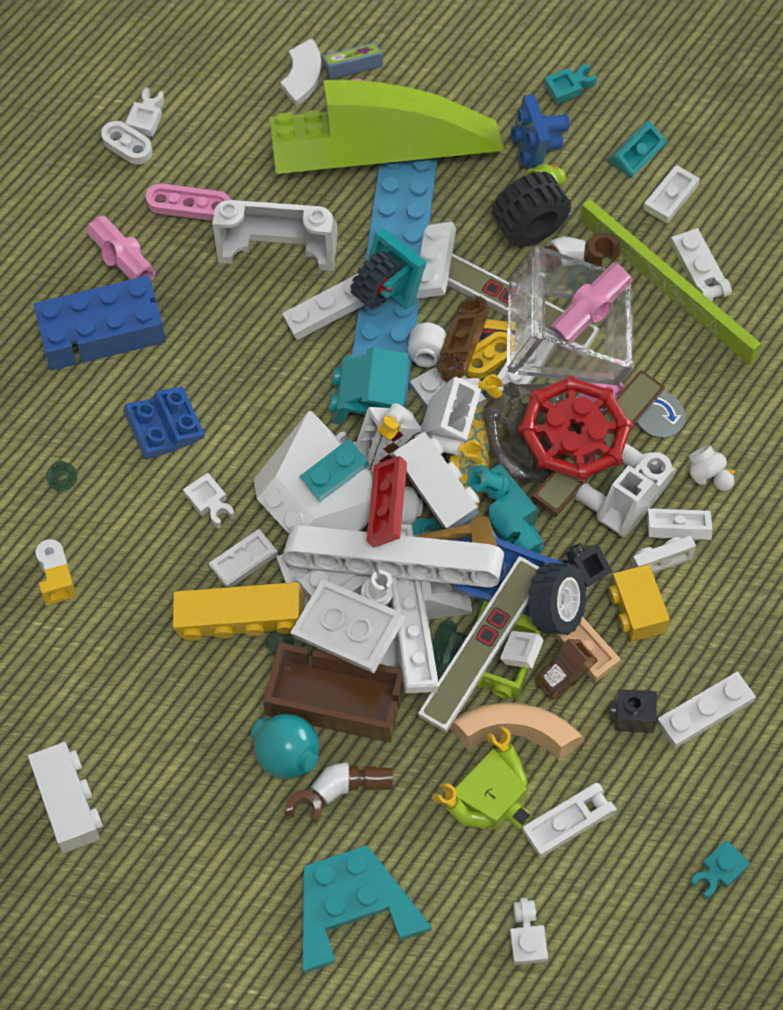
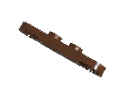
M472 296L470 300L466 298L465 302L462 301L458 305L457 315H454L440 352V359L436 363L438 375L443 381H450L455 376L461 378L468 371L489 314L487 302L481 296L479 298L478 296H475V298Z

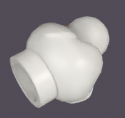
M711 445L704 446L689 455L692 462L690 476L696 483L705 485L707 479L714 477L713 483L717 489L727 491L733 487L735 481L733 474L735 470H725L727 465L726 457L719 452H714Z

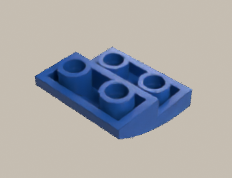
M183 386L156 391L153 399L127 403L124 406L123 412L144 459L176 451L201 440L205 436Z

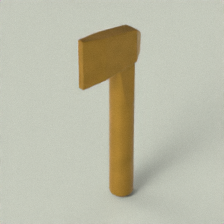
M485 516L474 518L470 524L412 536L442 540H455L472 536V543L497 546L490 521Z

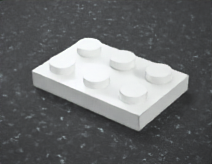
M322 579L290 633L300 641L374 673L403 624L405 616L397 610Z

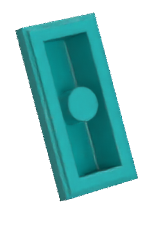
M649 120L639 125L606 161L632 178L665 145L667 140Z

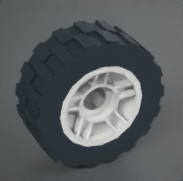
M544 563L541 568L536 570V574L531 580L528 599L529 615L538 631L568 635L576 630V627L581 623L582 616H584L587 599L585 579L581 575L580 569L576 568L573 564Z

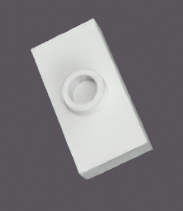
M258 529L209 562V568L225 588L233 587L278 556V551L262 531Z

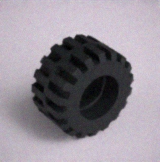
M538 171L527 174L507 186L493 203L491 215L512 246L525 247L539 243L556 232L569 217L568 214L571 212L572 204L552 174Z

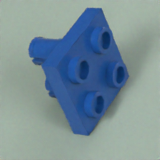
M534 94L523 96L520 108L516 112L515 124L511 127V139L513 143L517 144L519 161L522 166H525L526 172L530 168L543 164L547 151L562 149L563 136L561 132H568L570 127V120L566 113L543 116Z

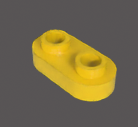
M495 332L479 342L466 375L470 378L482 379L503 366L516 348L514 338L506 332ZM501 348V349H504L505 351L502 352V353H500V352H497L496 349ZM479 364V365H481L482 367H481V368H474L473 365Z

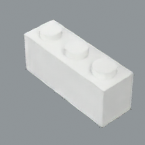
M424 431L394 451V457L401 456L407 462L406 476L444 529L463 525L479 514L476 504L480 501L470 486L465 489L458 480L462 475L452 461L448 464L441 455L444 449L435 437L429 439Z
M66 742L28 755L62 853L64 854L100 840L97 829L103 827L97 809L90 810L87 799L92 798V794L87 780H79L77 770L82 769L76 750L70 752Z

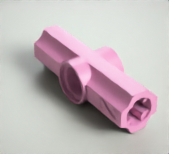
M98 216L93 222L89 223L86 232L101 248L102 258L108 266H118L130 280L148 275L151 281L154 280L156 271L141 255L139 243L135 238H125L105 216Z
M613 262L591 285L585 284L577 290L573 296L572 304L551 324L552 329L562 340L571 344L592 322L598 323L607 316L611 310L612 302L633 282L631 276L618 263L615 264Z

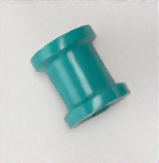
M484 465L474 466L468 474L467 486H470L474 492L482 491L487 493V496L491 499L498 500L502 498L508 489V477L502 472L493 473Z

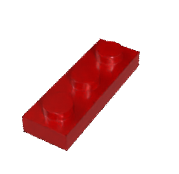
M401 456L374 465L366 539L373 548L400 539L407 462Z

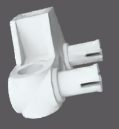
M627 443L622 454V463L627 465V467L612 484L607 497L591 487L590 484L585 483L575 498L597 513V521L618 533L622 538H625L648 511V508L650 509L667 488L676 473V468L672 466L670 459L666 455L652 452L642 454Z

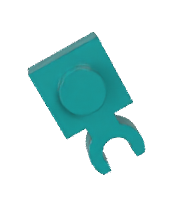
M585 64L580 66L575 73H572L570 68L544 77V86L557 105L581 95L582 87H594L597 82V76L585 77V75L590 74V65Z
M725 840L703 861L702 866L707 872L695 874L690 886L693 888L697 883L705 882L709 889L706 890L702 898L708 900L714 895L717 883H720L727 889L749 868L751 863Z

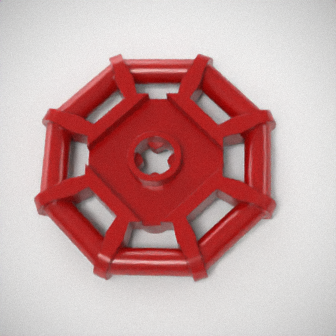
M566 375V379L540 390L534 389L531 391L522 424L518 426V434L525 439L540 469L547 468L575 477L578 481H585L587 477L611 466H619L623 462L622 454L629 432L633 429V422L626 417L614 397V390L610 387L603 388L575 379L573 375ZM566 392V400L554 405L548 401V399ZM575 393H582L597 399L594 403H591L585 397L575 398ZM604 404L614 421L607 422L600 409ZM539 410L547 414L544 425L535 424ZM571 424L581 426V434L577 435L575 431L569 432L568 429ZM606 434H616L612 448L603 444ZM538 437H544L550 447L548 451H545ZM563 454L571 456L570 459L574 460L575 464L556 459L555 457L556 455L562 457ZM598 454L601 457L585 464L584 459L592 455Z

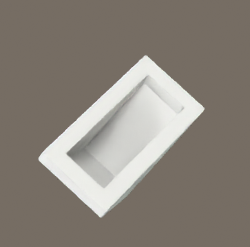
M420 580L428 619L472 613L469 595L454 590L450 583Z

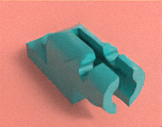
M499 464L490 471L493 473H504L508 477L509 485L505 495L489 506L490 524L502 540L540 554L545 548L543 545L545 542L534 526V523L537 522V507L505 468Z

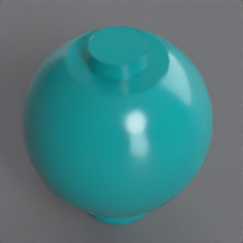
M279 714L270 719L263 717L253 726L251 738L254 740L255 757L261 768L269 775L279 779H294L311 771L316 766L319 754V739L313 726L304 718L294 714Z

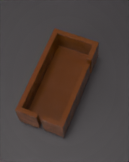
M279 642L263 699L266 716L294 714L304 718L312 726L391 743L398 716L397 710L400 708L404 692L401 668L379 664L376 671L372 673L332 654L318 650L313 651L314 668L308 667V648Z

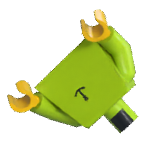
M498 726V730L501 732V739L497 742L495 736L488 733L487 741L493 746H498L499 749L497 751L492 749L456 788L451 784H439L445 791V798L443 799L440 794H433L432 800L437 804H446V809L463 826L480 829L489 827L492 830H497L506 820H509L515 827L522 830V827L527 825L533 817L530 812L521 806L526 799V786L528 782L521 760L512 744H509L511 739L510 732L506 728Z

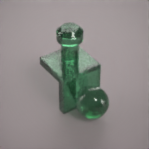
M451 620L442 621L431 639L438 682L468 637L457 632V625Z

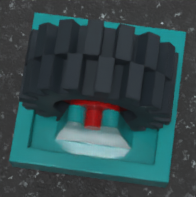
M382 228L375 232L368 260L363 263L362 268L358 269V275L353 277L352 281L354 283L350 285L352 289L350 292L371 309H374L375 306L377 308L381 306V303H385L390 296L404 308L408 309L415 303L427 262Z

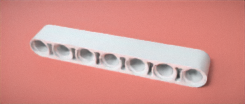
M296 525L290 529L283 553L284 561L294 567L373 575L374 572L378 574V570H385L394 578L479 587H493L498 584L504 558V552L499 547L490 544L400 535L398 540L373 548L366 541L367 532Z

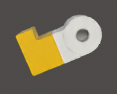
M52 539L41 542L37 546L36 557L41 570L46 573L47 577L46 581L39 582L46 606L75 598L74 585L61 544Z

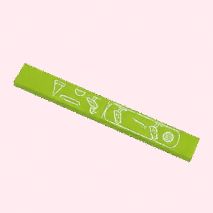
M588 199L582 204L580 221L596 235L608 233L617 237L620 245L619 255L747 364L751 365L757 360L761 346L757 339L596 203Z

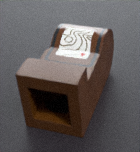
M567 639L560 647L561 651L535 677L537 684L551 700L563 695L599 661L580 639Z

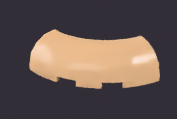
M504 702L482 705L458 715L450 726L451 731L467 750L486 741L488 733L493 734L495 738H501L498 726L506 728L511 735L526 737V740L542 746L558 760H561L584 742V737L564 719L545 709L522 703Z

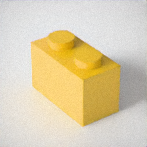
M650 564L614 573L611 586H608V593L612 604L618 605L620 611L618 621L622 632L628 633L631 642L667 633L670 618Z

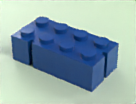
M149 275L33 303L51 371L77 365L71 345L75 343L78 344L82 363L166 343L163 324Z

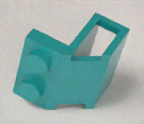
M372 347L367 349L366 355L360 357L348 355L343 357L339 368L334 367L331 385L336 386L335 394L331 393L328 411L333 412L332 423L344 425L349 412L366 415L368 407L390 408L395 403L404 406L409 354Z

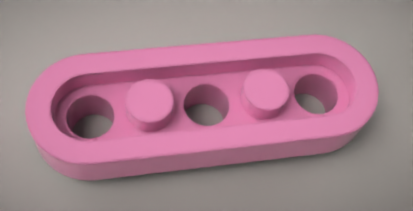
M155 184L146 192L147 206L154 213L213 221L216 206L223 201L230 200V197L222 191L169 184Z

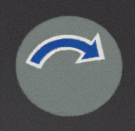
M663 391L640 418L638 424L643 430L653 436L670 437L677 434L683 428L685 411L675 396Z

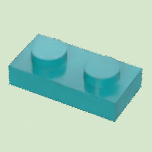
M347 439L299 477L319 503H321L368 467L369 462L353 442Z

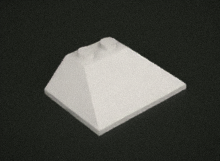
M312 411L307 412L254 478L257 500L288 533L296 525L362 531L369 520L373 475L366 468L321 503H319L299 477L342 444Z

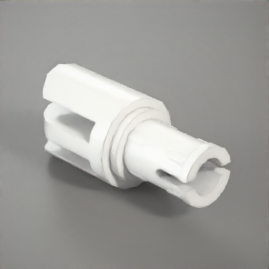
M378 570V574L374 572L371 578L362 585L359 595L388 607L393 594L391 575L385 570Z

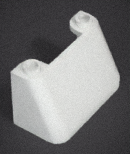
M226 200L216 206L212 224L218 263L233 264V257L237 252L243 250V252L249 253L250 241L305 244L306 257L314 256L318 261L319 270H334L338 228L335 219L326 208Z

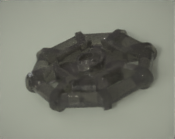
M546 381L543 384H514L513 382H508L503 386L502 396L495 399L490 407L482 412L481 418L485 421L489 446L488 456L490 459L494 458L522 485L542 483L553 472L550 469L532 470V465L538 462L523 436L518 434V426L522 424L528 403L522 402L520 396H529L534 389L540 390L552 385ZM561 395L548 399L553 405L566 400ZM509 403L513 411L507 418L501 415V411ZM539 410L535 424L544 425L547 414ZM571 424L570 431H575L578 435L581 434L580 430L582 427L578 424ZM498 427H501L503 432H506L505 443H500ZM540 436L538 439L545 451H548L550 449L544 437ZM509 451L512 455H514L519 461L522 462V465L515 461L506 452Z

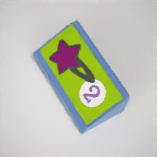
M376 43L322 55L329 79L383 66V55Z

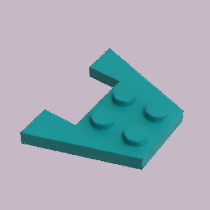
M368 845L304 866L303 974L336 963L326 931L389 910L400 941L432 931L431 925Z

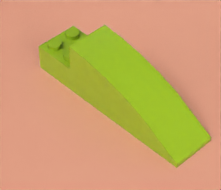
M323 80L326 112L310 110L304 114L292 115L281 113L276 117H270L276 174L504 151L496 120L436 94L381 82Z

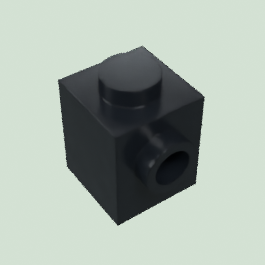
M578 543L565 550L566 556L558 560L564 564H573L576 568H579L581 575L584 576L586 587L591 586L612 572L598 544L582 546L581 543Z
M618 689L616 700H610L609 720H615V731L654 733L657 722V691Z

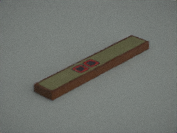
M642 370L635 375L616 397L626 417L632 420L633 427L665 388V386ZM606 409L603 413L604 418L607 422L614 421L610 412ZM606 434L603 444L612 448L616 434ZM595 454L584 459L587 464L601 457ZM566 456L562 460L575 464V461L570 459L571 456ZM553 471L532 495L531 500L556 518L591 476L587 477L585 481H578L575 477Z

